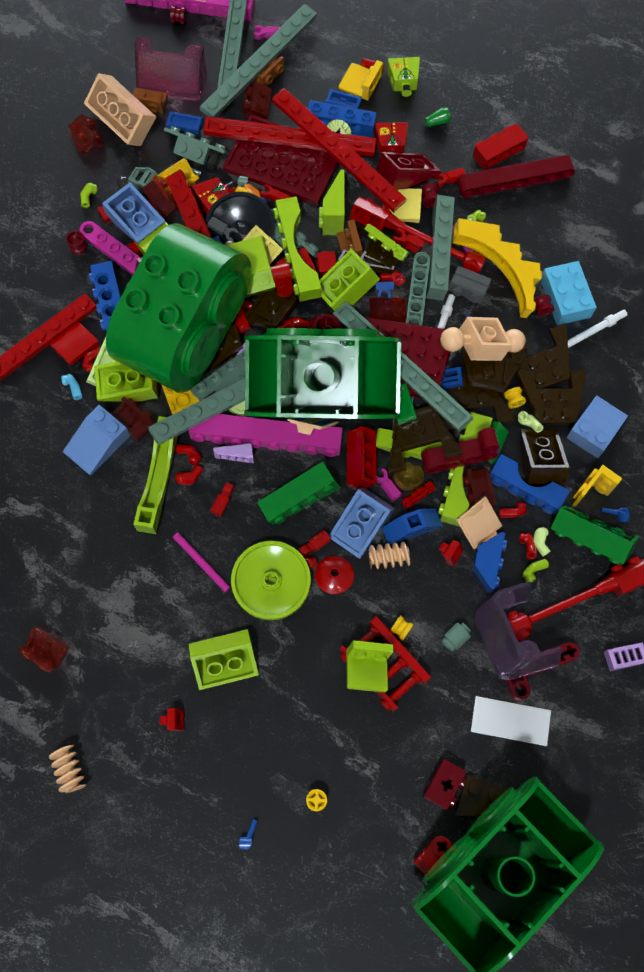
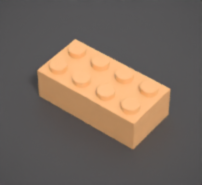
M98 73L84 101V104L128 145L141 146L156 119V116L110 75Z

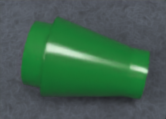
M441 107L425 118L428 128L448 124V121H451V115L447 107Z

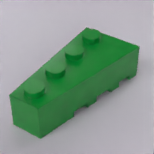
M322 461L257 503L267 521L272 525H278L284 522L287 517L300 512L305 507L341 489V486L330 468Z
M565 505L559 509L551 526L556 535L563 538L568 537L573 540L574 544L578 546L584 545L590 548V551L596 555L603 554L609 557V561L618 565L620 563L624 564L630 558L640 538L634 534L632 537H629L624 533V530L618 527L610 529L605 522L599 519L591 521L587 514Z

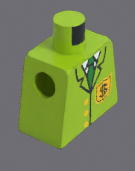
M420 57L388 58L387 73L394 91H401L404 97L410 96L412 90L417 89Z

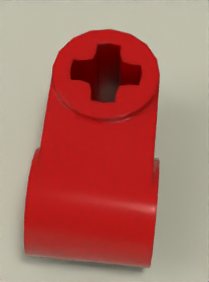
M289 263L270 267L278 295L280 297L290 296L293 293Z
M443 836L435 837L413 863L426 875L431 867L452 846L451 842ZM438 841L441 843H443L444 841L446 842L444 845L446 848L445 851H437Z

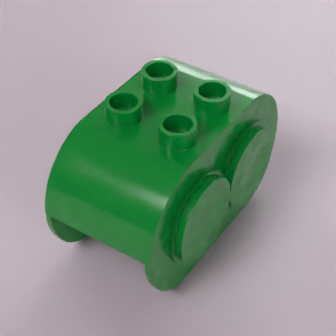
M178 223L170 224L162 229L150 243L111 315L106 333V348L109 356L113 360L177 393H184L192 389L206 373L247 296L252 274L248 256Z
M268 328L263 335L245 336L244 415L294 418H400L401 338L383 337V335H380V330L373 329L322 330L308 328Z
M537 776L526 781L517 790L513 787L509 788L481 814L468 830V834L453 844L427 872L422 880L425 885L411 904V907L470 972H497L583 881L603 853L604 845L540 782Z

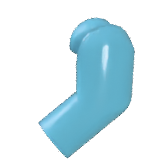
M63 375L61 377L62 384H69L73 399H81L83 397L81 389L73 375Z

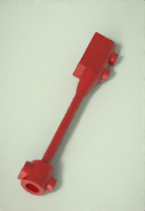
M359 197L354 203L350 215L351 219L365 226L371 224L381 232L385 227L393 230L401 228L405 233L416 235L421 240L432 245V237L406 225L392 214L385 205L379 206L371 198ZM451 247L450 255L461 259L462 266L465 269L480 273L486 257L477 251L470 250L467 253H463Z
M637 556L627 561L629 565L625 567L622 564L612 567V573L593 588L531 616H527L524 613L518 614L517 610L507 614V620L504 621V625L509 636L519 642L531 636L530 631L532 630L533 623L597 594L615 591L617 597L643 586L644 558L640 560Z

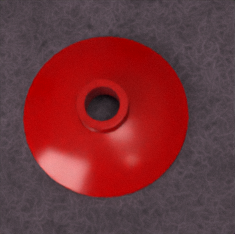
M326 557L316 567V583L321 590L328 594H341L347 591L353 583V568L342 557ZM333 570H336L338 572V575L332 576L331 572Z

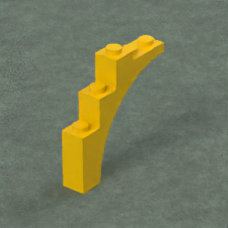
M459 218L453 227V243L479 252L491 260L503 272L516 294L520 317L527 318L534 312L536 306L534 301L535 285L542 278L540 263L521 260L520 244L501 241L500 225Z

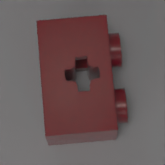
M446 759L441 760L422 798L443 810H447L448 807L452 808L457 800L455 796L457 789H462L467 780L464 777L466 771ZM448 780V785L451 787V789H447L444 791V786L441 783L446 782Z

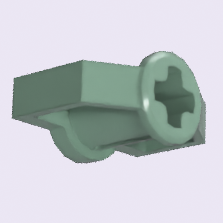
M135 167L127 181L128 183L131 182L139 192L148 194L153 198H156L161 190L159 182L154 190L150 189V186L156 179L155 176L158 174L155 170L148 167ZM139 172H144L141 179L136 181L135 179Z

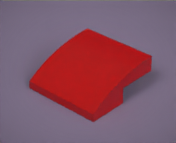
M77 321L52 340L49 345L72 366L85 356L87 352L98 346L99 342Z

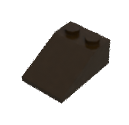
M520 429L523 470L527 484H550L552 481L556 484H565L570 467L558 430L543 429L537 433L533 429Z

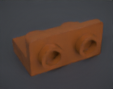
M282 56L278 59L275 58L252 82L261 89L270 85L273 79L284 71V58Z
M134 88L133 96L152 113H164L168 100L167 93Z
M347 221V228L343 232L337 233L341 254L343 250L349 251L352 249L358 256H362L363 250L355 221Z

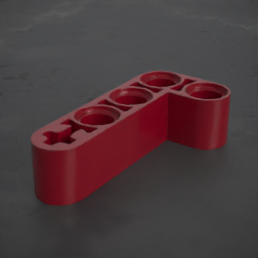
M489 427L480 430L477 438L457 442L463 452L462 456L446 460L443 447L441 446L423 451L421 458L425 472L431 474L494 459L499 455L500 445L495 429Z
M571 642L506 664L501 674L510 698L516 702L526 699L531 692L527 677L573 662L580 654L578 646ZM565 651L572 653V655L560 656ZM546 655L553 657V664H549L546 661ZM527 661L535 664V670L528 669ZM508 667L516 670V677L508 674ZM515 687H521L524 690V695L518 696L515 692Z

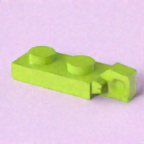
M367 224L364 228L369 232L367 236L374 241L378 239L383 242L381 246L389 252L392 249L395 258L404 261L408 256L409 252L373 225Z

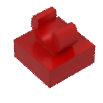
M453 540L450 546L442 542L439 547L447 564L454 567L463 552L461 544Z
M177 708L167 709V716H160V725L167 726V730L184 731V710Z

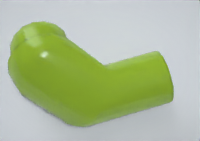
M87 183L81 191L82 207H90L89 196L91 193L96 194L98 190L96 184Z
M477 210L469 215L467 220L483 222L486 213Z
M542 559L532 562L523 572L525 581L527 583L533 582L536 579L534 573L548 568V561Z

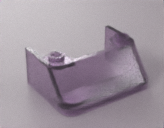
M530 582L499 590L475 611V624L498 677L503 680H511L559 666L562 652L561 647L540 652L537 644L533 641L526 640L518 643L504 609L529 601Z

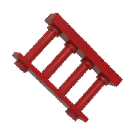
M376 616L370 621V632L359 641L370 642L375 637H380L385 642L383 644L393 645V652L398 658L396 659L397 662L387 670L388 680L402 667H407L411 672V677L389 697L385 692H376L382 699L380 703L387 711L391 709L394 712L398 708L394 702L414 684L421 683L424 685L431 677ZM341 646V654L339 656L347 664V649Z

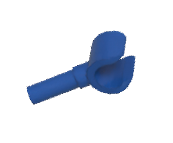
M602 507V512L618 515L620 522H627L628 518H630L627 508L617 510Z
M252 820L247 837H240V849L248 850L251 848L257 820Z

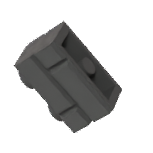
M458 266L451 280L449 291L456 296L462 295L467 297L471 302L482 303L492 279Z

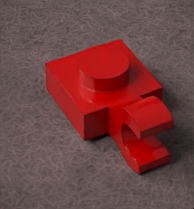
M397 228L395 233L399 234L400 237L394 236L392 240L406 246L405 249L416 254L419 253L425 241L416 235L408 234L406 236L403 229Z

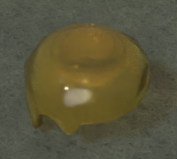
M408 462L405 463L406 471L393 474L395 484L405 491L415 490L423 482L425 474L421 466H412Z

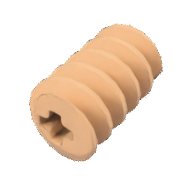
M404 541L400 543V547L396 542L393 543L392 548L388 543L385 544L384 549L381 544L377 545L376 550L373 545L369 547L371 569L373 564L379 569L380 563L386 569L389 562L393 568H395L396 562L402 567L404 561L410 566L409 547L406 546Z
M74 745L62 747L49 755L50 760H55L51 764L52 768H58L54 771V776H61L56 780L57 784H63L58 789L59 792L70 793L86 787V784H79L84 779V776H77V773L82 769L74 768L79 760H72V757L77 753L69 751Z

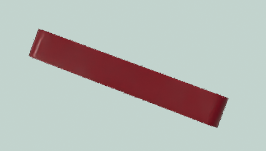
M562 155L464 174L457 179V184L461 196L469 198L566 179L575 174V168L569 155Z

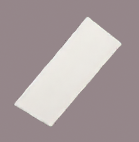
M476 696L471 732L547 746L551 710Z

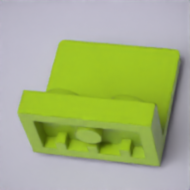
M353 640L346 650L347 688L386 692L388 690L387 659L393 653V645Z

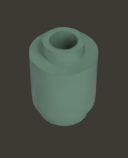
M456 623L443 635L444 638L441 642L449 651L453 652L471 638L469 634L471 630L464 623L461 625Z

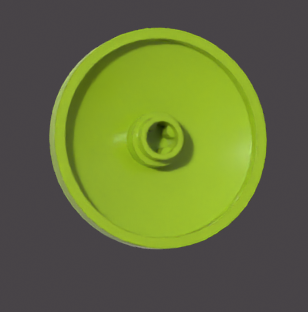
M264 541L249 547L238 557L231 574L232 591L238 604L248 614L263 620H278L290 616L304 604L310 591L311 576L305 558L294 547L283 542Z

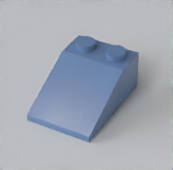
M131 182L102 203L104 213L137 244L165 223V220Z
M596 395L568 434L567 439L594 457L599 458L628 415Z
M98 405L82 422L63 450V453L91 476L130 435L122 423Z
M365 487L359 488L329 536L334 542L360 559L395 508Z

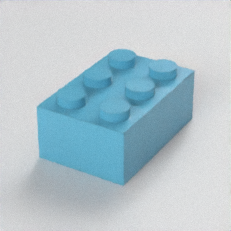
M579 261L545 268L540 281L545 294L550 295L551 304L554 305L555 310L552 313L556 324L562 325L591 318L596 305Z

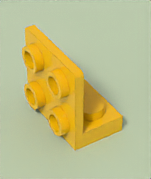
M377 60L370 69L351 63L338 89L368 101L382 77L383 62Z
M604 465L599 470L595 468L574 495L575 502L572 505L576 507L592 485L599 493L608 496L622 478Z

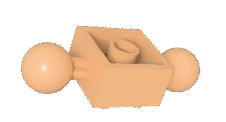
M467 317L460 329L450 327L444 330L441 334L440 342L442 347L450 352L458 351L464 345L470 360L502 361L507 352L516 353L522 350L526 339L520 330L511 329L505 332L498 318Z

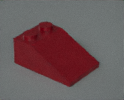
M382 152L376 169L397 190L408 189L441 173V170L425 154Z

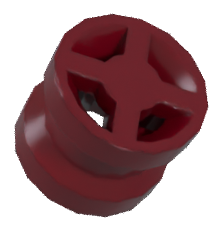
M172 6L170 13L171 23L180 22L185 25L187 17L186 7L177 8Z
M542 295L534 300L536 303L535 307H537V315L540 317L549 315L555 310L554 305L551 304L550 295Z

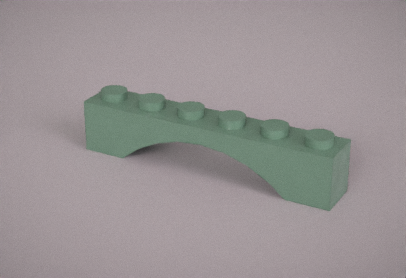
M437 195L433 204V240L426 290L427 299L443 301L448 291L455 197Z

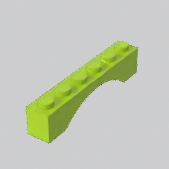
M297 196L276 200V208H273L274 218L279 221L277 223L278 233L283 236L281 238L282 248L287 251L285 259L286 263L290 264L292 280L294 279L295 282L293 284L294 294L298 295L300 302L321 298V285L318 274L302 260L294 244V235L300 223L301 215Z
M471 412L473 420L463 428L465 429L464 435L460 434L458 442L477 438L480 430L491 427L493 418ZM464 466L450 469L448 479L451 480L450 486L446 485L443 496L446 497L445 503L440 504L438 514H441L440 520L442 522L459 526L456 520L468 511L469 502L463 488L462 474Z
M159 416L157 422H159V421H161V420H163V419H165V418H167V417H161V416ZM178 436L159 446L154 440L149 475L133 524L139 532L157 533Z

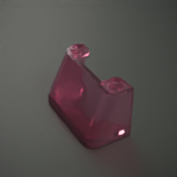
M136 37L135 69L137 88L164 92L168 94V97L198 100L201 98L207 77L203 46L190 45L185 49L184 55L151 50L152 44L149 39Z

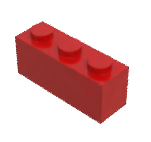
M517 123L507 126L503 131L494 133L484 141H479L474 147L473 158L483 170H486L525 149L529 137Z
M364 426L347 432V486L357 489L362 487L368 488L377 484L376 430Z

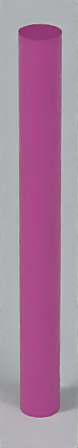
M179 532L173 536V539L225 593L231 588Z

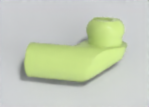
M521 411L518 414L520 424L531 427L537 433L543 430V425L533 415L528 414L526 411Z
M545 527L537 528L533 537L535 546L543 557L551 552L545 544L546 536L549 533Z

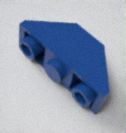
M419 509L398 517L382 527V531L387 543L391 546L394 542L399 543L441 528L443 525L436 509Z
M504 532L479 545L475 552L472 570L488 593H492L499 586L500 577L497 574L498 569H502L504 558H501V553L505 551L507 540L504 539Z

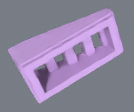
M250 443L213 448L215 458L254 463L252 445Z
M643 642L606 650L604 655L610 672L644 664ZM637 648H639L642 659L640 660L638 659L635 650ZM629 650L632 651L635 661L631 660ZM621 652L625 653L627 659L626 663L624 662ZM616 653L618 654L620 664L617 663L615 657Z

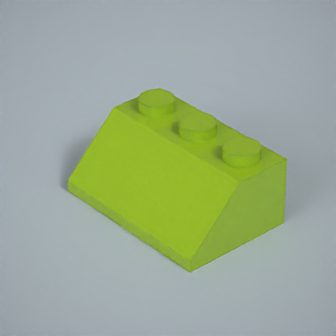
M350 249L319 280L321 297L334 311L345 302L353 306L380 278Z
M248 629L189 644L190 659L199 690L259 675Z

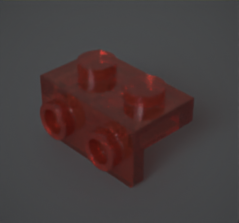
M254 81L250 86L248 85L244 93L246 98L242 105L243 117L246 118L251 113L266 119L269 113L272 89L257 81Z
M83 114L69 124L68 128L79 153L84 155L93 146L97 145L102 148L104 144L94 119Z
M154 176L153 180L142 189L161 217L165 218L176 210L178 206L168 188L169 185L166 179Z
M382 297L369 298L370 318L401 323L406 322L405 299L399 297L392 299Z
M123 396L121 398L122 404L111 415L127 428L129 435L139 441L149 431L148 428L153 425L152 416L146 410L141 411L134 400L131 398L128 400Z
M467 469L463 476V484L468 488L467 500L469 505L474 506L486 496L490 505L495 507L497 503L488 469L477 471Z
M36 626L33 628L25 645L19 647L18 652L23 654L25 659L37 663L42 670L51 672L61 666L70 647Z

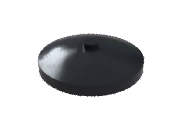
M233 192L224 195L212 205L206 216V225L211 217L214 216L229 225V228L237 229L239 235L236 233L230 235V238L234 239V243L242 241L255 225L273 240L275 237L276 225L272 211L260 197L252 193ZM208 228L212 238L219 236L222 244L225 245L228 241L226 236H221Z

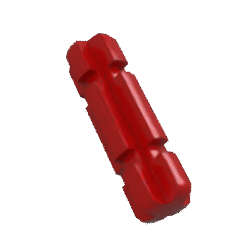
M428 481L424 486L413 491L409 497L403 498L401 503L406 509H409L413 506V503L416 504L426 497L428 493L433 492L436 487L432 481Z

